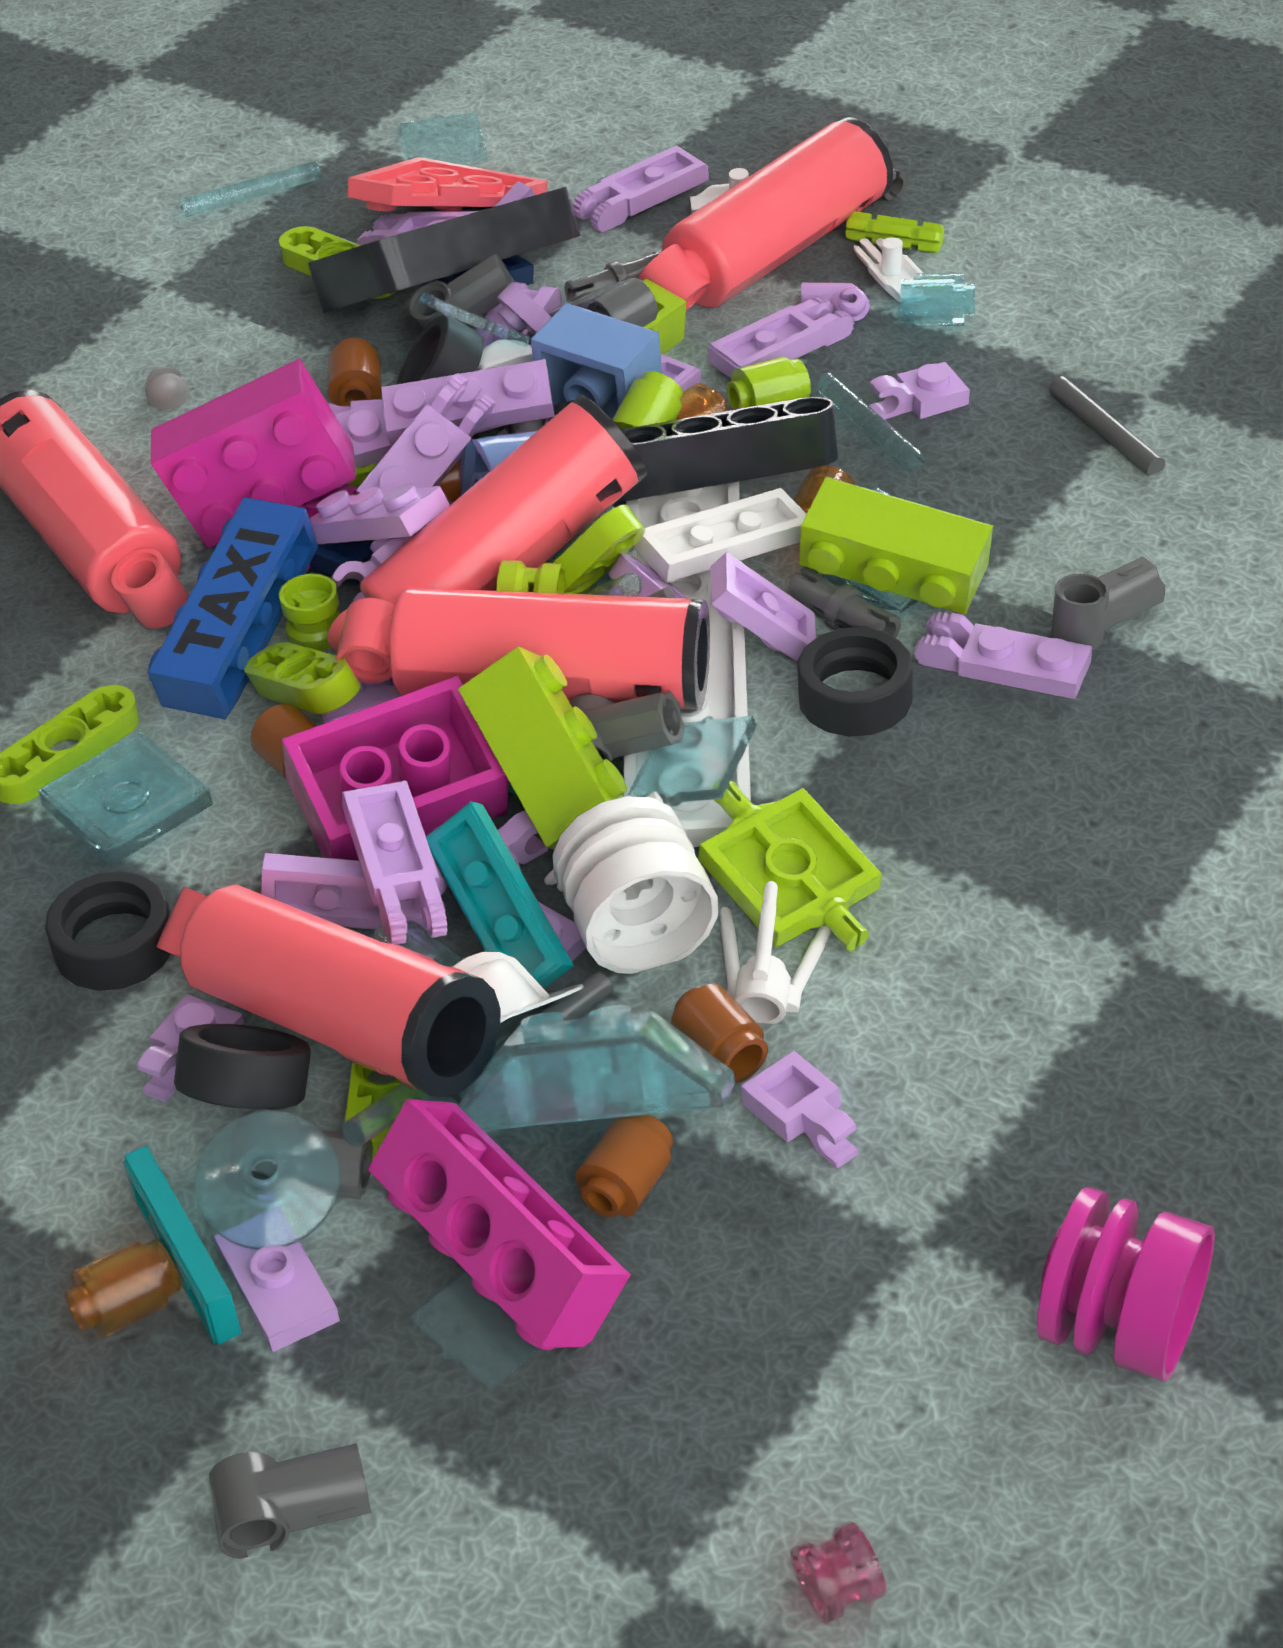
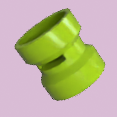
M502 560L498 572L496 591L565 594V567L561 563L545 562L539 568L526 567L522 561Z
M312 573L299 575L288 580L279 592L282 613L287 618L285 627L288 642L319 651L331 648L327 641L328 631L334 620L340 615L337 611L339 599L336 583L327 576Z

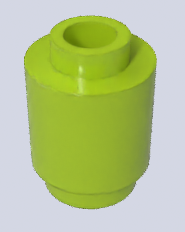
M785 356L735 369L731 376V382L727 384L726 388L728 403L732 410L810 397L811 393L810 378L805 365L797 358L789 360Z
M646 371L641 379H636L632 382L613 421L620 429L676 420L682 409L680 399L683 395V390L672 378L656 371Z

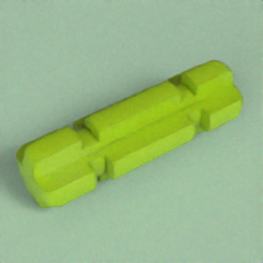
M854 211L847 219L845 232L846 239L849 241L860 242V239L866 238L872 239L871 243L876 244L878 238L886 239L893 237L903 242L902 249L911 250L912 246H918V251L938 253L944 242V227L941 224L924 221L922 226H917V220L877 215L876 219H872V214Z

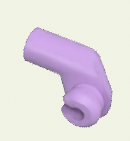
M802 282L801 303L809 299L813 300L814 297L824 296L834 304L833 313L834 311L844 310L854 318L853 322L863 319L869 311V299L862 290L852 283Z

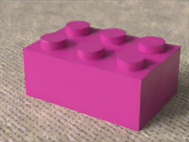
M300 358L151 429L150 464L207 549L219 543L225 522L233 517L243 497L298 507L356 479L353 444Z
M458 676L282 739L286 780L323 858L359 861L342 808V792L407 781L425 836H428L471 801L483 804L491 819L508 813L509 780L458 688L463 686Z

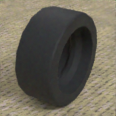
M447 314L437 316L416 339L401 368L397 384L477 371L483 352V337L477 331Z
M864 627L836 629L819 635L805 646L797 661L800 710L810 723L828 733L851 737L873 735L890 729L906 717L913 702L911 654L900 640L883 631ZM854 670L877 673L888 679L881 686L867 691L854 692L834 689L823 683L829 676L843 671Z
M126 871L97 873L76 881L62 891L47 911L45 932L53 958L60 974L76 986L96 991L123 989L149 978L164 966L171 953L156 947L171 914L168 902L160 886L144 875ZM129 913L147 919L142 929L130 938L113 945L92 947L74 941L79 931L92 921L111 914Z
M237 1024L190 1026L180 1032L174 1084L177 1091L189 1098L214 1105L252 1110L294 1107L305 1099L311 1049L306 1041L294 1035L267 1028Z

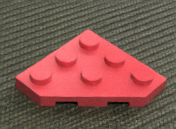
M417 157L349 177L348 198L366 201V208L376 211H394L396 206H433L434 209L439 211L459 212L462 211L463 207H494L518 181L529 186L535 195L547 192L548 180Z

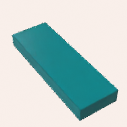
M469 802L426 836L432 857L485 952H500L515 958L543 989L574 967L483 804Z
M143 1146L124 1155L125 1160L122 1162L134 1201L213 1344L218 1343L219 1345L242 1334L231 1292L148 1146Z

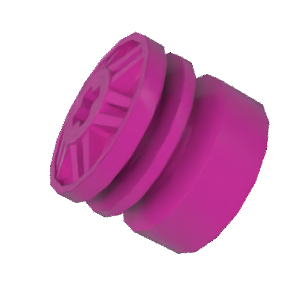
M1092 1187L1083 1188L1073 1201L1063 1224L1058 1229L1046 1258L1037 1312V1334L1043 1341L1060 1345L1066 1341L1074 1325L1073 1345L1078 1353L1089 1355L1094 1352L1109 1326L1116 1328L1114 1341V1360L1116 1366L1166 1382L1171 1378L1176 1369L1200 1308L1213 1256L1214 1227L1165 1211L1158 1215L1145 1235L1144 1240L1137 1238L1138 1208L1135 1201L1126 1198L1119 1200L1109 1215L1107 1192Z

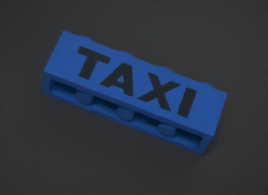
M243 497L233 517L225 522L221 532V539L209 561L202 564L198 573L197 583L186 603L177 609L173 627L162 647L157 649L150 659L147 673L162 707L226 720L249 681L244 668L250 658L266 648L283 616L279 598L281 587L288 580L305 574L319 547L306 508Z

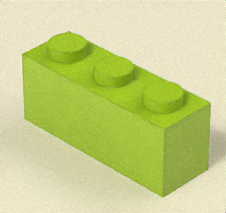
M825 477L801 524L799 565L815 569L823 574L835 575L868 585L879 591H888L927 603L936 608H944L966 615L988 567L993 525Z
M517 646L458 688L546 848L555 850L561 834L578 816L600 803L622 798V794L627 791V785L617 768L609 760H602L592 743L597 738L595 728L581 709L576 706L572 708L562 690L567 686V681L559 666L546 654L540 656Z

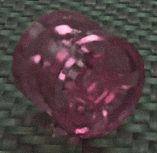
M852 1521L835 1527L830 1540L819 1545L806 1541L793 1547L790 1551L793 1570L799 1586L821 1622L826 1625L841 1618L847 1605L857 1600L870 1604L886 1595V1583L878 1558L862 1530Z

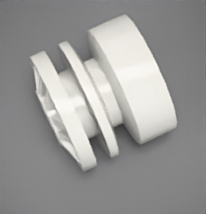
M626 796L600 803L578 816L561 834L552 855L554 876L558 885L563 890L566 903L574 912V921L584 944L598 965L616 973H637L685 958L709 936L718 917V896L703 866L696 858L695 850L687 838L680 820L671 807L649 797Z

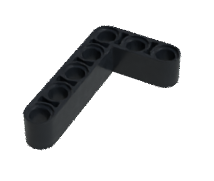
M566 186L383 238L309 262L308 265L324 313L472 269L495 254L502 260L581 236Z
M823 397L799 398L620 429L639 453L646 466L647 475L615 503L829 465L838 459L833 401ZM573 400L553 405L554 415L556 416Z

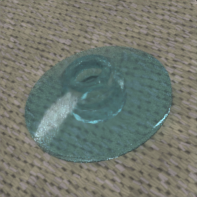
M281 1111L256 1112L227 1124L213 1136L203 1150L195 1175L197 1201L209 1225L226 1240L241 1247L256 1250L279 1245L286 1247L308 1237L330 1214L336 1202L340 1185L339 1164L335 1151L327 1137L308 1120ZM271 1161L278 1166L275 1174L269 1179L259 1180L251 1175L253 1168L261 1162Z

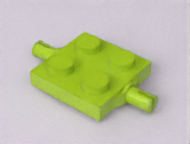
M734 781L727 782V788L724 784L720 786L715 792L713 799L731 817L733 822L726 830L700 844L698 860L758 929L765 885L769 881L777 884V908L772 945L778 948L807 930L822 925H827L848 951H853L856 945L860 947L869 937V931L849 912L848 908L880 889L882 873L804 788H801L777 802L753 805Z

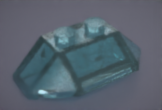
M613 1005L596 1009L589 1013V1018L564 1021L563 1015L557 1012L536 1014L523 1019L521 1026H518L501 1046L458 1106L485 1131L723 1107L736 1084L733 1070L654 1011L632 1013L630 1006Z

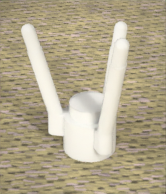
M773 881L766 883L764 888L756 955L749 958L741 968L731 909L722 907L719 911L728 985L727 992L756 1023L777 1024L783 1020L786 1012H799L802 991L825 948L831 930L826 925L818 929L791 980L784 963L780 959L771 956L778 886Z

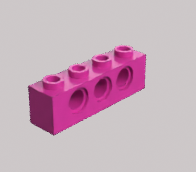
M406 1099L368 1168V1171L388 1190L387 1197L389 1201L403 1212L411 1214L430 1233L428 1236L430 1243L438 1251L454 1258L472 1277L471 1284L474 1289L483 1297L497 1303L516 1322L515 1329L526 1342L543 1350H552L553 1348L584 1347L590 1343L631 1274L456 1103Z

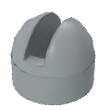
M160 367L153 370L147 377L145 391L148 403L152 407L171 409L182 405L188 399L189 390L187 382L181 372L175 368Z

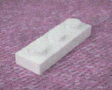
M782 488L646 527L643 537L635 544L634 549L664 582L668 583L710 570V566L726 552L740 561L799 543L801 524L806 513Z

